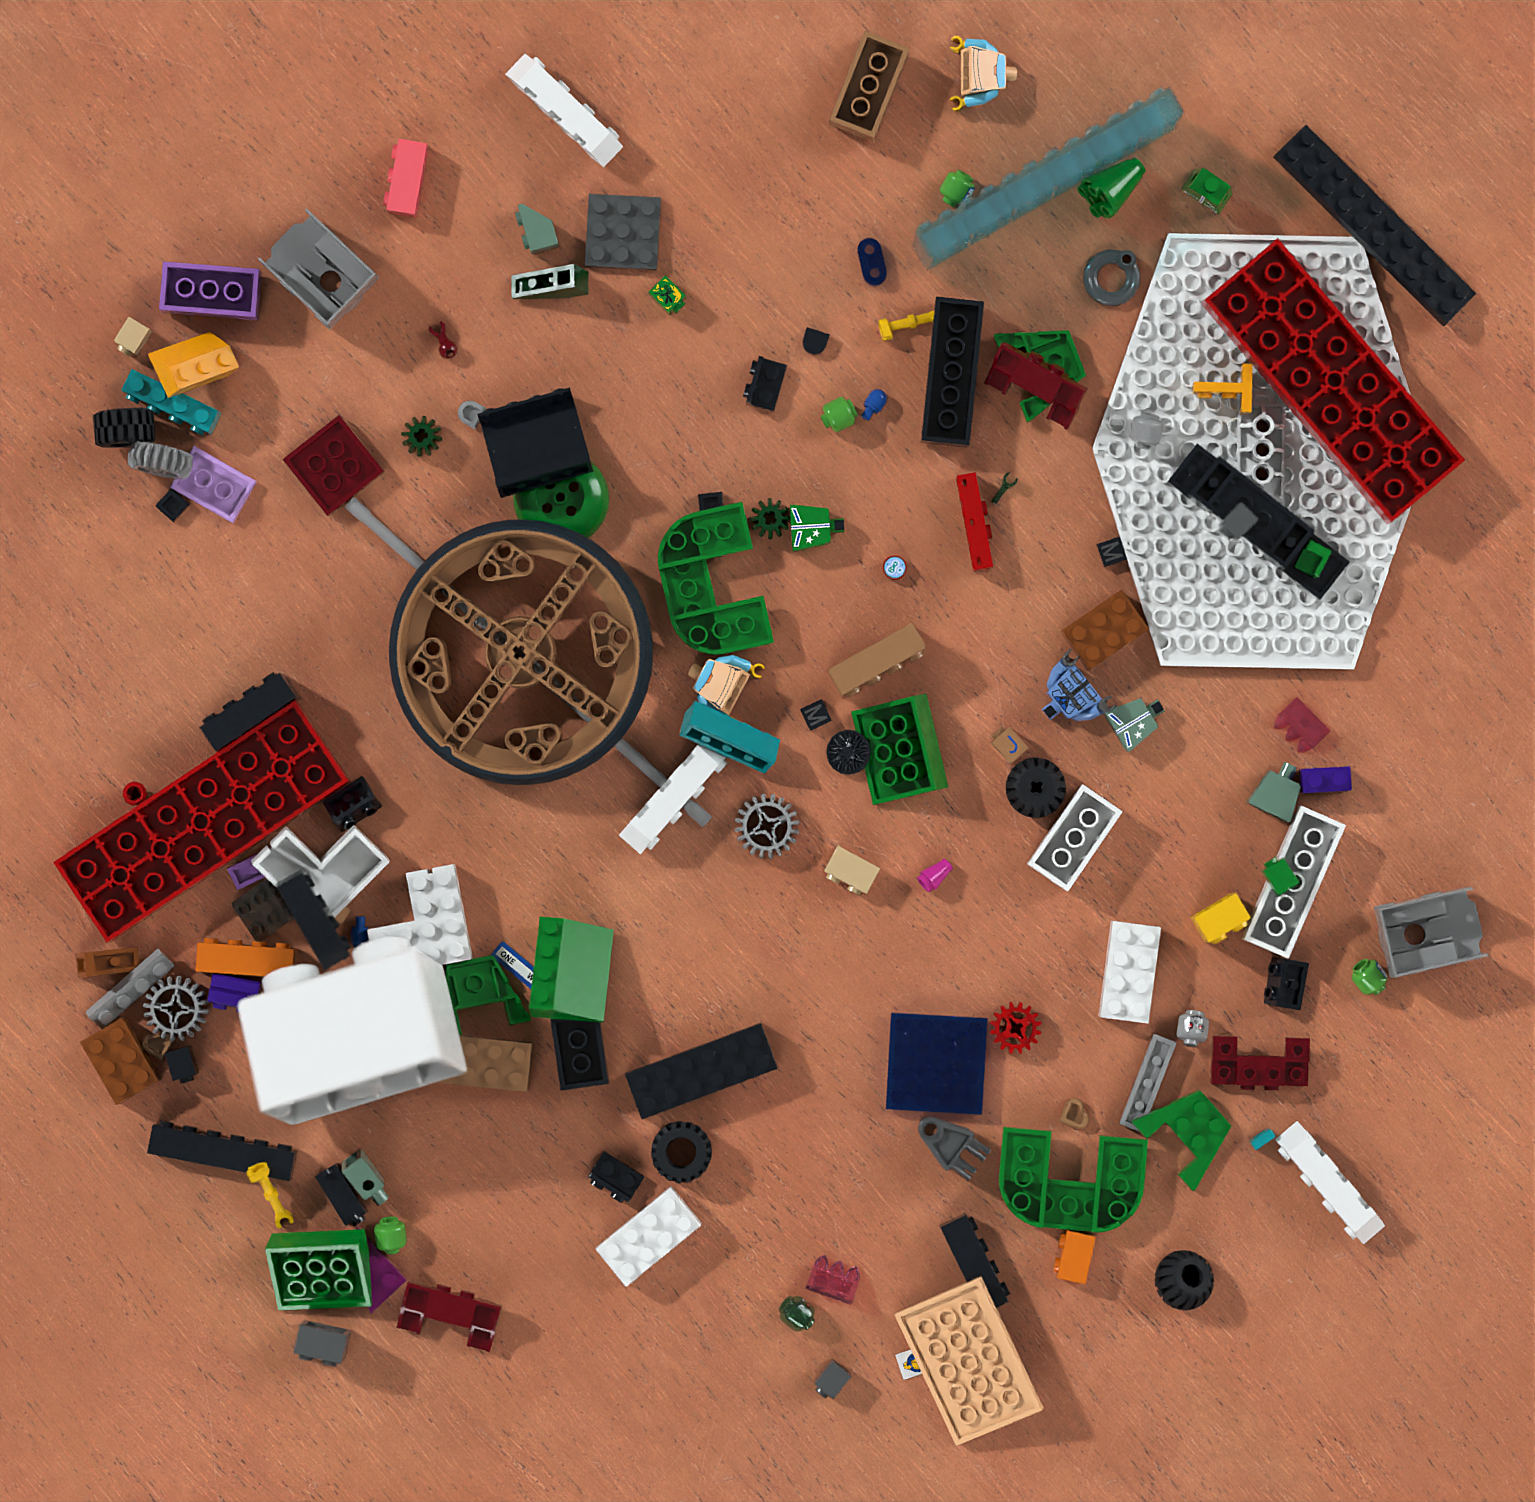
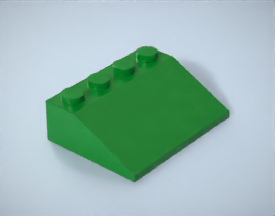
M927 694L915 695L851 711L855 730L865 736L871 748L870 761L864 769L873 805L948 788Z
M540 916L529 1002L531 1017L604 1023L614 936L613 929L565 918Z
M365 1229L271 1234L265 1247L278 1310L372 1306L370 1258Z

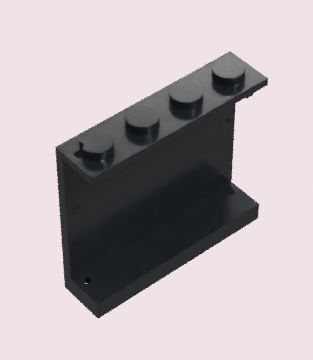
M570 387L565 389L559 388L544 395H534L520 402H510L506 406L499 408H489L477 414L500 498L594 472Z

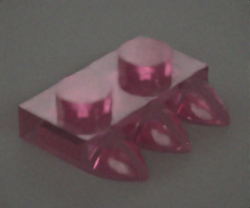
M1298 697L1278 714L1274 723L1275 729H1282L1290 725L1286 732V741H1293L1302 737L1297 746L1298 753L1311 750L1331 732Z
M826 1255L819 1257L812 1267L805 1289L851 1305L860 1279L857 1266L850 1268L844 1275V1266L841 1261H837L828 1269L829 1264Z

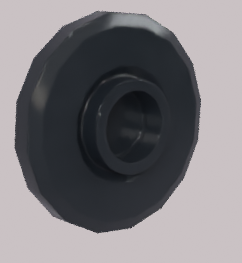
M844 730L832 736L827 744L826 755L829 764L834 770L842 774L851 775L859 773L867 766L870 761L871 748L864 735L858 731Z

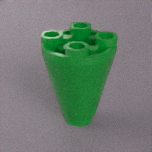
M1137 158L1125 160L1084 178L1077 187V191L1090 204L1089 209L1096 218L1103 216L1110 219L1118 213L1141 181L1145 168Z

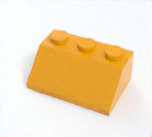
M211 332L148 354L168 398L228 377L239 368L230 346Z

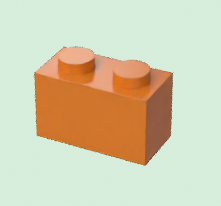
M1066 1229L1065 1234H1060L1058 1248H1062L1060 1258L1055 1257L1053 1271L1056 1272L1057 1278L1086 1284L1096 1239L1095 1235Z

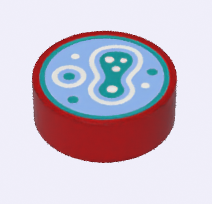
M890 556L884 561L883 572L887 578L898 580L905 575L907 565L903 558L900 556Z

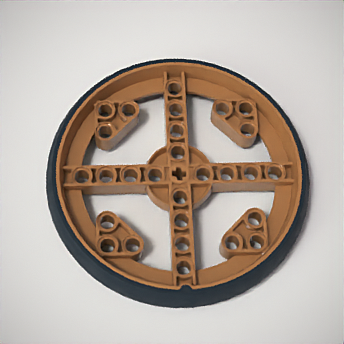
M518 519L491 522L461 533L443 544L424 561L408 582L395 610L390 630L389 666L392 683L402 711L412 728L430 749L452 766L467 774L496 783L534 785L552 782L575 774L598 761L622 739L633 724L645 699L651 678L653 643L650 622L640 594L629 575L606 550L591 539L561 525L545 521ZM503 544H507L511 549L510 555L506 558L499 554V548ZM531 555L550 558L568 566L531 618L516 616L499 622L450 586L465 571L481 563L478 568L479 575L486 581H499L533 574L536 569V561ZM523 558L528 559L530 562V568L526 572H522L518 567L519 561ZM490 563L496 567V574L491 578L485 573V568ZM576 567L581 568L583 571V577L579 581H575L571 576L572 570ZM587 581L598 592L609 610V613L596 612L590 619L596 662L603 667H611L617 663L614 682L606 700L555 663L557 651L551 630ZM561 587H566L569 591V596L564 601L560 600L557 596V591ZM442 588L446 589L449 593V597L445 602H441L437 597L438 591ZM462 602L468 606V612L463 617L457 613V606ZM435 605L486 641L485 659L491 673L455 723L441 709L432 693L446 692L452 685L445 642L440 638L425 640L428 621ZM548 606L552 607L555 611V616L552 620H547L543 616V611ZM601 615L605 616L608 620V625L605 629H600L596 625V620ZM479 617H484L488 622L487 628L483 631L479 630L476 626V621ZM532 626H537L541 631L540 637L536 640L529 636V630ZM619 630H624L628 635L627 641L623 644L618 643L615 638ZM499 631H503L507 635V641L503 645L498 644L495 639ZM432 642H437L440 646V651L437 655H432L429 652V645ZM523 646L525 648L523 652L526 655L525 657L517 658L518 652L516 648H522ZM606 649L611 650L613 653V660L610 663H605L601 658L602 652ZM537 660H542L546 664V669L541 674L537 673L534 669V664ZM418 661L423 662L426 666V670L422 675L415 672V664ZM504 665H508L512 669V675L508 679L501 675V668ZM557 674L565 677V685L561 688L554 685V677ZM438 675L445 679V685L442 689H438L434 685V679ZM540 682L592 719L576 734L561 741L563 736L562 729L555 723L510 730L505 736V743L509 749L491 746L474 738L510 687L528 688ZM491 684L498 688V694L495 698L487 695V688ZM577 688L582 689L585 693V698L582 702H577L573 698V692ZM595 703H601L604 706L602 716H596L593 713L592 707ZM476 704H480L484 708V714L480 718L476 717L472 712ZM462 723L467 724L470 728V733L467 737L459 734L458 729ZM549 727L553 728L557 733L553 741H549L545 737V731ZM514 733H519L523 737V742L520 746H515L511 741ZM533 747L541 749L542 757L540 760H534L531 757Z

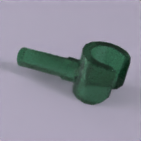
M1010 472L1006 473L1002 478V486L991 501L994 504H997L1008 489L1016 485L1017 478L1012 484L1006 482Z

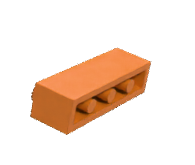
M204 938V942H197L195 968L197 972L266 976L275 970L294 966L296 961V949L290 948L291 944L276 943V947H266L267 942L252 941V946L242 945L243 940L228 939V944L218 943L219 939Z

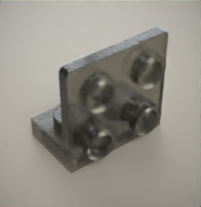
M268 879L262 881L232 903L233 908L255 941H263L285 924L295 919L277 887Z

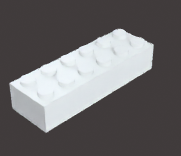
M1298 806L1276 858L1278 860L1280 858L1285 859L1299 883L1277 896L1266 880L1241 939L1284 958H1289L1346 825L1303 806Z

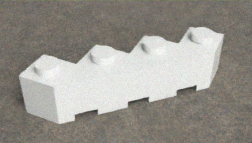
M524 54L505 75L519 90L530 97L542 112L553 119L570 138L577 142L593 160L604 167L623 148L617 140L620 136L610 126L605 128L593 116L595 112L587 104L581 105L569 93L570 89L561 80L557 82L544 70L546 66L537 57L532 59Z
M698 744L664 785L629 822L619 836L639 854L646 848L651 850L659 842L660 839L657 836L669 822L674 824L681 817L680 809L692 796L696 799L704 791L705 788L702 785L714 771L719 774L728 762L725 761L726 756Z
M1298 1121L1275 1139L1281 1147L1278 1149V1152L1286 1161L1291 1159L1303 1173L1300 1178L1308 1187L1313 1185L1325 1199L1322 1204L1331 1214L1335 1211L1347 1225L1344 1230L1352 1240L1357 1237L1364 1244L1385 1227L1374 1210L1364 1201L1358 1191L1343 1176L1338 1167L1316 1144L1317 1142Z

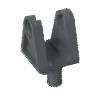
M925 1117L918 1125L921 1138L943 1169L946 1171L954 1170L965 1178L966 1181H969L972 1176L964 1170L966 1169L974 1175L977 1169L960 1158L962 1150L966 1149L980 1159L981 1162L985 1160L986 1156L978 1150L983 1151L987 1155L991 1151L990 1148L974 1138L975 1135L969 1128L935 1117ZM928 1124H935L937 1126V1131L932 1136L924 1133V1129Z

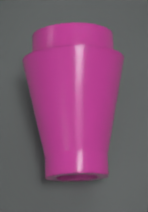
M944 858L940 862L921 871L917 880L927 892L935 891L949 872L953 870V867Z

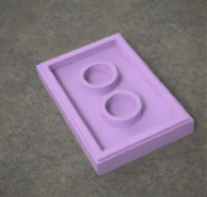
M193 446L189 453L193 457V466L189 477L186 479H174L170 488L234 523L257 481Z

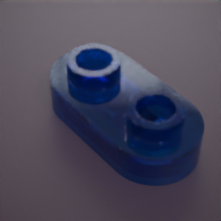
M866 238L859 243L857 249L862 276L868 285L879 286L885 281L887 276L881 245L873 238ZM867 246H872L874 248V252L872 254H867L865 252V248ZM877 269L879 276L872 277L870 275L871 270Z

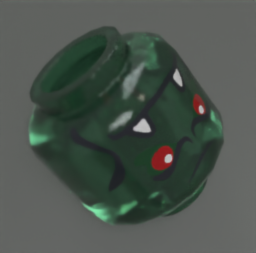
M789 1296L779 1307L780 1320L795 1332L803 1329L808 1330L815 1321L813 1318L815 1314L814 1307L801 1296Z

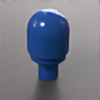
M875 389L869 393L864 401L863 406L865 410L861 417L869 421L873 414L881 412L887 402V395L883 390Z
M356 916V926H352L350 942L354 948L369 942L367 932L369 927L365 926L366 916Z

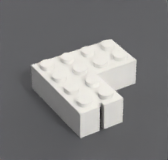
M355 825L321 858L315 855L291 830L284 826L270 841L272 847L270 848L266 845L252 859V864L275 886L277 882L301 869L304 875L309 873L315 883L312 889L316 896L318 894L322 895L327 904L324 910L328 916L333 914L334 918L390 862L389 858Z
M451 864L432 868L433 873H430L429 869L406 873L415 921L367 930L369 941L385 937L407 938L410 948L418 950L441 965L473 959L456 865Z

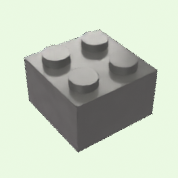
M304 1320L299 1325L293 1353L299 1354L298 1358L302 1360L313 1361V1358L322 1360V1364L336 1366V1364H341L346 1358L352 1330Z

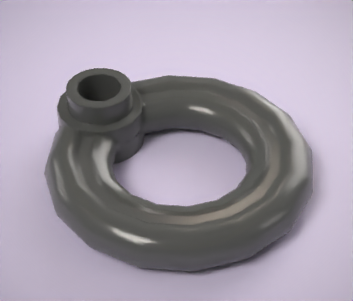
M1108 249L1098 252L1089 260L1084 269L1083 282L1087 293L1094 301L1105 306H1118L1134 297L1140 286V272L1133 252L1130 250ZM1125 255L1131 258V262L1128 264L1122 261V257ZM1117 264L1120 269L1125 271L1126 282L1119 291L1108 292L1099 285L1098 273L1103 266Z

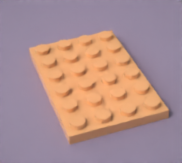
M981 1276L894 1314L956 1446L1043 1409Z

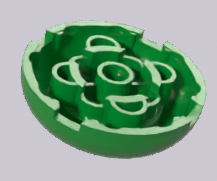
M591 462L594 472L556 482L555 487L550 490L542 486L514 494L513 504L517 519L545 521L561 525L589 538L601 527L608 512L609 491L606 480L598 467ZM572 482L578 483L579 490L571 492L569 484ZM559 493H563L565 496L562 502L556 500V496ZM545 503L552 505L550 513L542 511V506ZM574 506L576 514L568 516L566 514L567 507Z

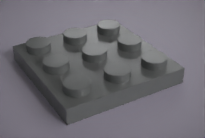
M589 194L585 267L657 270L661 197Z

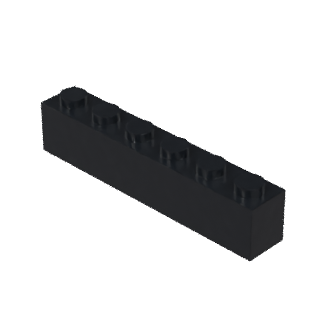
M160 1120L159 1124L152 1125L147 1150L148 1154L247 1173L248 1167L265 1162L270 1169L268 1177L285 1181L292 1180L297 1151L292 1150L291 1145L278 1143V1147L268 1145L269 1141L254 1139L253 1143L244 1141V1136L231 1134L230 1138L223 1137L221 1132L215 1130H207V1133L197 1132L198 1127L183 1125L182 1129L173 1127V1122Z

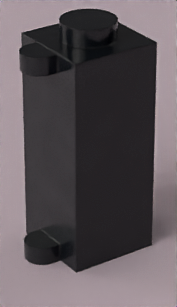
M339 1163L334 1164L315 1176L345 1226L351 1223L354 1227L365 1220L363 1215L368 1210L350 1181L343 1174Z

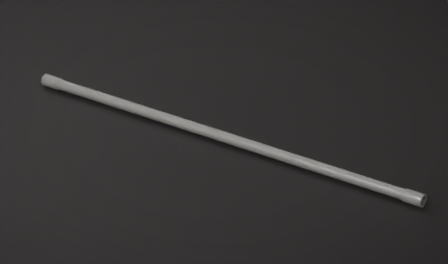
M355 497L348 502L345 508L360 522L367 525L412 567L417 570L424 563L423 559L374 517L370 510ZM442 588L439 590L447 598L449 597V593L446 589ZM463 602L460 603L457 607L467 614L468 606ZM484 617L477 619L476 624L485 630L488 626L487 620ZM499 631L495 636L496 642L500 645L505 644L507 635L503 631ZM517 647V658L525 657L524 650ZM536 661L534 669L537 673L541 674L545 671V668ZM554 677V685L558 688L563 687L564 685ZM555 693L563 702H565L587 723H589L592 720L584 713H582L580 710H578L576 707L567 702L565 699H563L561 696H559L557 693ZM573 694V698L575 699V701L581 702V701ZM623 738L614 746L660 788L668 780L667 777ZM691 799L682 807L702 827L712 818L708 812Z

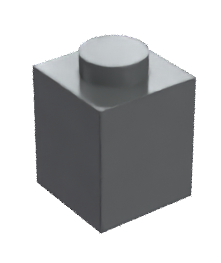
M1241 502L1218 525L1222 528L1220 532L1229 541L1232 538L1238 541L1258 518Z
M832 1359L815 1379L814 1384L817 1386L815 1390L824 1398L830 1396L834 1399L851 1378V1374Z

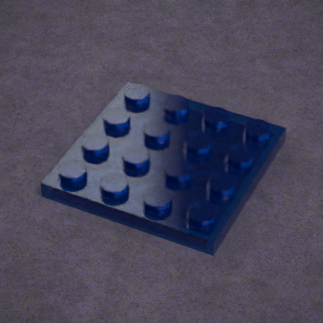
M891 1012L886 1109L982 1115L988 1018Z

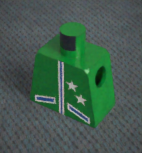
M1205 168L1195 169L1181 189L1217 214L1221 213L1233 195L1232 188L1228 183Z
M790 505L793 552L831 544L830 533L844 532V518L829 519L828 508Z

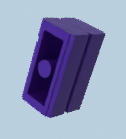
M1350 766L1299 769L1300 793L1352 790Z
M213 973L207 1002L213 1003V1008L227 1010V1006L237 1007L236 1012L239 1013V1002L261 994L262 982Z

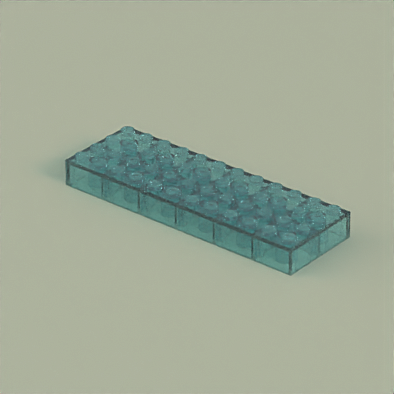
M1161 87L1150 94L1147 101L1142 102L1140 99L1129 106L1126 113L1121 114L1117 112L1107 119L1108 121L1105 125L1101 127L1099 124L1092 126L1086 130L1087 133L1084 137L1080 139L1078 136L1071 138L1065 142L1066 145L1063 149L1059 151L1057 148L1050 150L1044 154L1042 161L1038 163L1036 160L1029 162L1023 166L1021 173L1017 175L1014 172L1008 174L1001 179L1000 185L994 187L991 184L980 191L979 197L973 199L970 196L961 201L958 209L952 211L949 208L940 213L937 221L933 223L926 221L919 225L912 246L926 271L1080 184L1084 178L1108 168L1176 129L1184 111L1171 88L1163 90Z

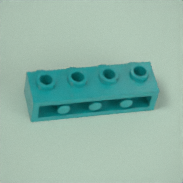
M131 369L121 390L127 394L126 399L136 404L142 401L148 404L147 409L159 415L163 411L170 415L169 420L182 425L184 421L192 425L190 430L202 436L205 432L212 435L222 414L220 411L183 393L168 398L160 382Z
M696 701L685 712L679 734L686 739L764 774L775 763L780 739L773 737L769 733L762 732L747 723L740 722L725 713L718 712Z

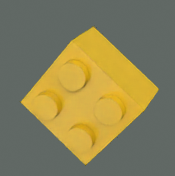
M1230 893L1190 918L1204 942L1217 944L1227 938L1225 933L1228 931L1237 932L1248 925L1246 921L1251 917L1238 895Z

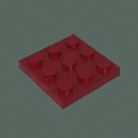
M340 415L282 459L327 516H330L384 473L380 465Z

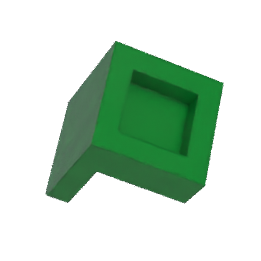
M1309 540L1306 542L1295 564V568L1317 578L1332 551Z

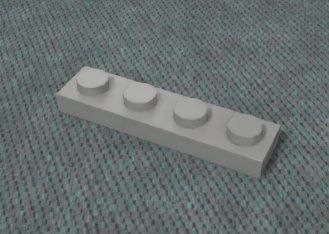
M159 949L155 950L86 1011L87 1016L101 1029L105 1028L175 965Z
M1156 1034L1152 1035L1119 1124L1138 1131L1131 1121L1150 1113L1177 1042Z

